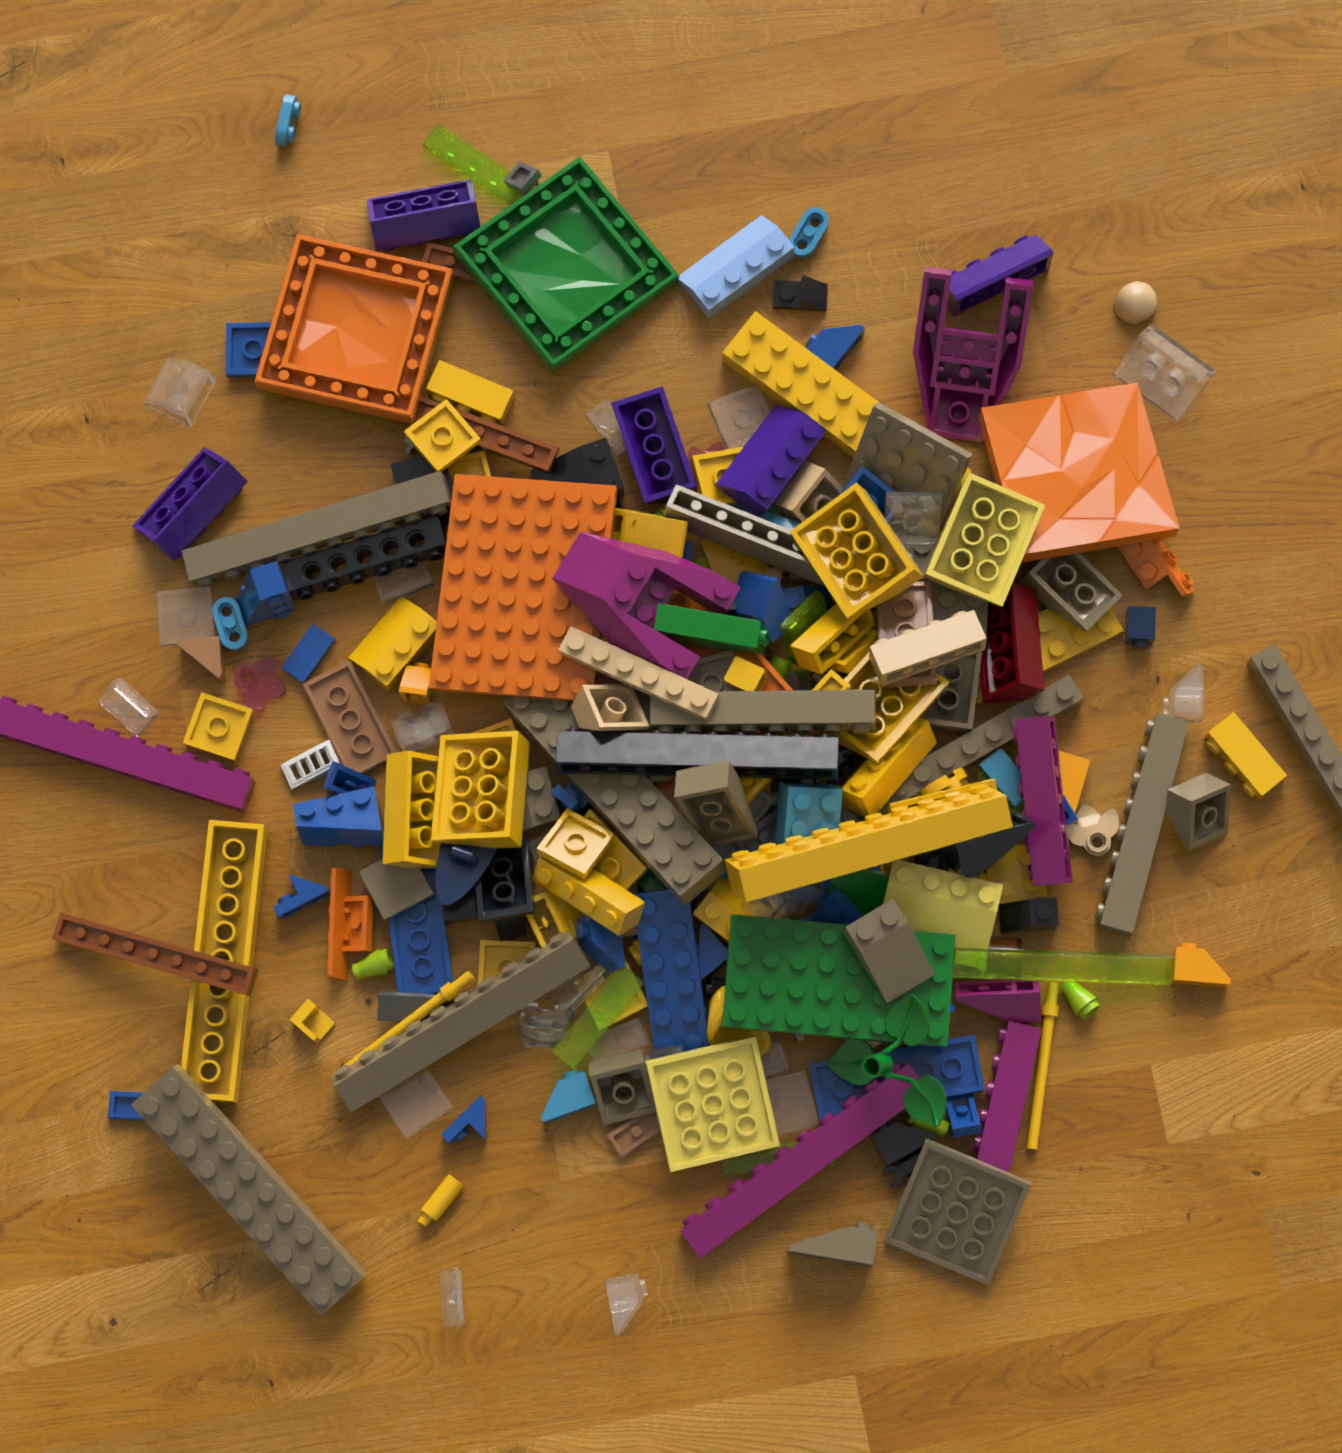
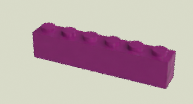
M1055 716L1016 719V726L1013 727V738L1016 743L1018 742L1019 754H1016L1017 769L1021 770L1022 781L1019 782V793L1021 798H1024L1025 804L1022 815L1035 821L1036 827L1028 834V837H1025V849L1027 853H1030L1031 864L1028 865L1029 880L1033 881V886L1072 883Z
M1008 1021L1006 1028L1001 1027L997 1043L1002 1044L1000 1055L994 1054L991 1070L996 1071L993 1082L988 1081L985 1097L990 1099L987 1109L982 1108L979 1118L980 1124L983 1126L981 1137H975L972 1152L977 1153L976 1159L1009 1172L1041 1033L1040 1028Z

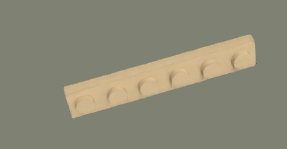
M572 626L558 649L561 655L705 721L709 719L720 698L719 694Z

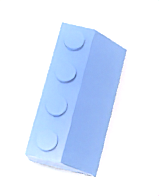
M761 215L680 274L679 283L705 316L711 319L794 258L795 247L778 226Z

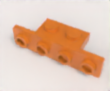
M1163 539L1118 546V549L1146 590L1151 589L1169 576L1183 597L1195 592L1192 587V579L1187 573L1181 571L1176 564L1178 563L1177 557L1171 550L1166 549L1162 543Z
M333 867L329 880L331 893L328 907L330 919L327 935L329 945L326 968L328 978L347 980L348 953L372 952L373 898L369 895L350 896L351 871Z

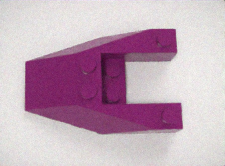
M925 266L913 356L927 429L941 437L982 442L984 437L978 419L981 408L1001 405L1017 372L1021 368L1033 281L1006 277L997 334L944 327L952 270Z
M584 532L579 533L552 578L568 598L583 611L591 624L596 626L606 637V641L609 644L685 679L689 677L700 656L652 628L655 624L658 603L667 604L674 590H677L710 611L725 615L741 588L722 575L669 552Z

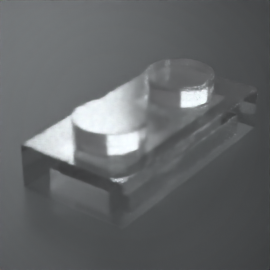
M606 398L585 414L600 436L607 438L610 449L619 458L627 450L611 402Z

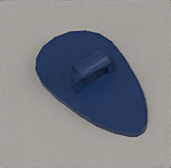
M441 843L436 868V890L440 903L444 906H451L469 893L490 865L497 848Z

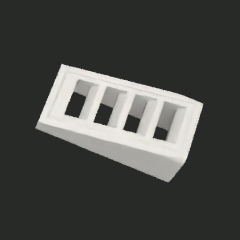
M327 740L281 764V767L291 789L294 790L328 774L332 761L339 764L340 761L330 740ZM323 752H326L330 761L326 765L321 756ZM315 756L320 765V768L317 770L311 761V758ZM304 761H306L311 772L307 775L301 765ZM295 765L301 776L298 780L295 779L291 767Z

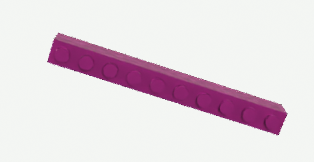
M1 696L0 737L235 811L245 813L255 781L252 777H249L250 773L245 770L234 768L232 772L223 769V764L213 760L203 763L197 761L198 756L183 752L182 755L171 753L172 748L165 745L157 744L155 748L146 745V740L131 736L130 739L120 737L121 733L110 728H105L104 731L94 729L95 725L88 721L79 720L78 723L68 721L69 716L62 713L53 712L52 715L43 713V708L27 704V707L17 705V700Z
M899 1061L893 1065L891 1073L914 1078L917 1082L920 1078L909 1063L906 1062L902 1065ZM877 1078L864 1087L866 1092L860 1097L856 1098L853 1095L841 1104L843 1109L834 1115L832 1112H829L818 1121L820 1124L818 1128L812 1132L809 1128L795 1138L797 1143L792 1147L788 1148L785 1145L773 1154L775 1159L769 1164L765 1165L762 1162L750 1171L752 1176L743 1182L741 1179H738L727 1188L729 1193L720 1199L717 1195L704 1205L706 1210L697 1216L694 1212L681 1222L684 1226L680 1228V1232L701 1259L905 1108L904 1093L908 1087L913 1085L895 1079L884 1078L880 1082Z

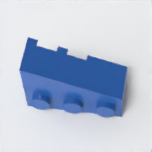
M277 561L251 569L244 580L245 586H241L239 589L241 594L235 596L246 627L274 617L276 620L286 618L291 615L292 611L296 610L286 579Z
M374 786L293 804L296 827L303 845L337 847V844H352L355 848H362L363 845H375L379 849H383L384 825L380 803Z

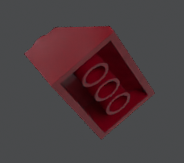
M1012 583L1003 607L988 602L986 647L982 651L980 665L982 702L984 703L1027 700L1045 691L1036 590Z

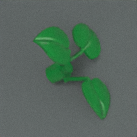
M915 996L903 998L890 1009L886 1018V1030L891 1036L898 1037V1039L887 1049H883L881 1053L874 1054L871 1045L865 1040L850 1039L843 1043L835 1055L827 1062L828 1067L833 1072L852 1084L866 1085L881 1076H884L886 1079L911 1083L913 1086L908 1087L904 1093V1106L909 1115L919 1122L937 1127L945 1116L947 1107L946 1093L942 1084L936 1078L925 1075L917 1082L914 1078L891 1073L893 1060L889 1053L897 1048L902 1041L910 1046L918 1045L927 1038L930 1024L928 1016L920 1000Z

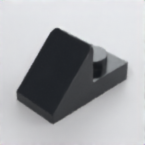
M801 276V281L774 280L773 309L827 311L828 284L807 276Z

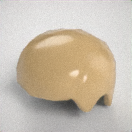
M1140 281L1125 285L1118 292L1114 301V308L1118 317L1132 325H1137L1149 319L1155 313L1158 305L1155 291L1150 285Z

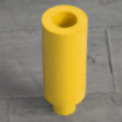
M448 1174L421 1208L424 1213L418 1221L425 1227L428 1226L432 1219L437 1222L465 1186Z

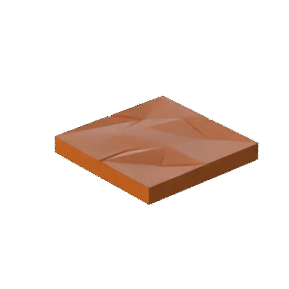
M297 234L254 381L256 388L414 424L454 279L453 269Z
M1138 383L981 408L978 419L996 484L1045 505L1022 562L1176 537L1180 528Z

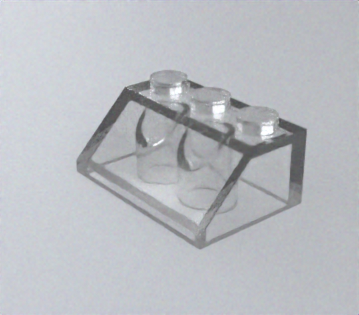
M1150 324L1139 334L1113 375L1125 384L1138 383L1141 396L1178 422L1201 394L1216 371Z

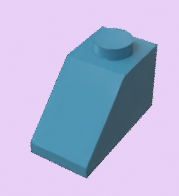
M578 1069L562 1075L563 1079L557 1082L541 1116L544 1125L597 1106L585 1071L579 1073Z

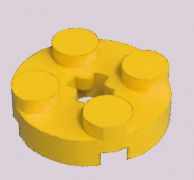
M962 767L953 771L954 776L950 778L946 775L940 777L920 790L921 793L916 794L915 797L968 785V776Z

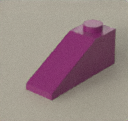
M1038 978L954 982L955 999L957 1002L1011 1022L1028 1024L1033 1021H1041Z

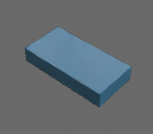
M1000 747L979 764V767L989 779H996L997 789L1006 795L1007 801L1015 808L1024 801V798H1021L1019 793V782L1022 781L1021 771L1017 769V766Z

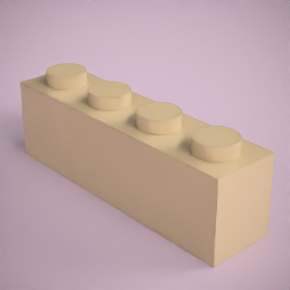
M960 611L949 619L931 621L925 627L917 630H905L899 636L889 640L887 638L877 640L870 646L869 658L879 682L883 686L984 651L987 638L975 611Z

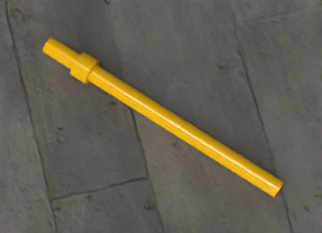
M467 971L454 982L446 983L440 988L441 992L346 1064L350 1066L358 1061L364 1052L378 1049L387 1038L393 1035L399 1036L413 1022L421 1021L446 1001L451 1002L459 995L458 992L475 980L471 972Z
M1048 982L1046 1004L1042 1005L1041 1015L1044 1016L1026 1146V1149L1031 1150L1038 1149L1055 1017H1058L1059 1006L1057 1005L1059 983Z

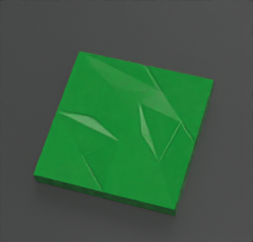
M580 156L453 246V255L503 313L505 318L551 374H554L678 284L680 277Z

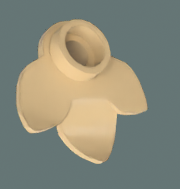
M1082 804L1077 813V824H1072L1067 828L1068 840L1074 845L1084 847L1086 852L1092 856H1103L1111 847V838L1118 832V814L1113 808L1100 816L1094 808L1087 804ZM1093 839H1100L1102 846L1099 848L1092 845Z

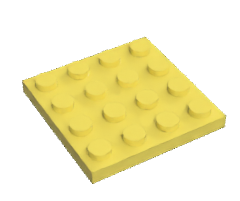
M755 1035L645 1061L670 1172L780 1146Z

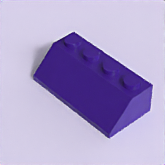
M472 179L367 199L376 251H390L403 245L416 246L424 241L434 239L442 241L450 236L460 234L468 236L481 227Z
M1026 235L1017 239L1014 245L1007 249L1004 247L998 248L990 254V257L982 261L976 259L966 265V269L958 273L956 270L952 271L947 305L953 316L1003 293L1006 277L1030 280L1048 271L1053 257L1052 249L1038 235L1031 237Z
M663 386L612 402L611 405L644 503H667L676 484L697 492V486Z
M775 405L715 486L747 512L760 517L768 510L827 430L806 413Z
M204 447L132 527L163 554L176 561L178 557L182 556V550L188 549V546L205 532L208 524L224 511L225 506L233 497L240 494L243 486L248 481L226 459Z

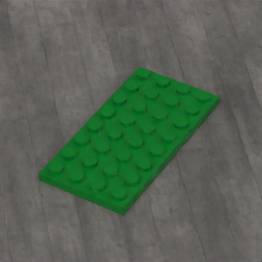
M731 914L722 1028L894 1043L898 1037H893L887 1032V1015L897 1002L903 998L915 996L920 1000L930 1024L927 1038L918 1045L947 1048L955 935L913 931L935 975L886 1004L842 933L848 925Z

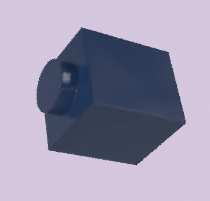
M1128 606L1125 612V644H1131V647L1135 649L1148 648V645L1153 644L1155 640L1156 607Z

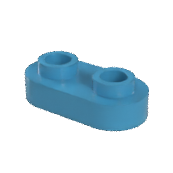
M285 94L275 133L276 146L287 147L289 142H294L296 128L293 127L294 119L299 118L301 112V102H297V96Z
M817 207L808 209L791 234L789 241L795 247L794 256L796 258L804 259L811 256L827 231L829 217L823 209ZM814 220H817L820 223V225L818 227H813L810 223ZM803 242L807 245V247L805 249H799L797 245Z
M230 597L220 598L214 603L212 613L221 642L230 651H240L247 645L249 640L241 609L234 599ZM225 609H231L232 614L228 617H224L223 611ZM233 634L240 635V639L237 642L230 640Z

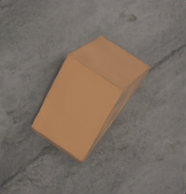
M219 636L185 639L177 643L181 651L219 682H224L223 644Z

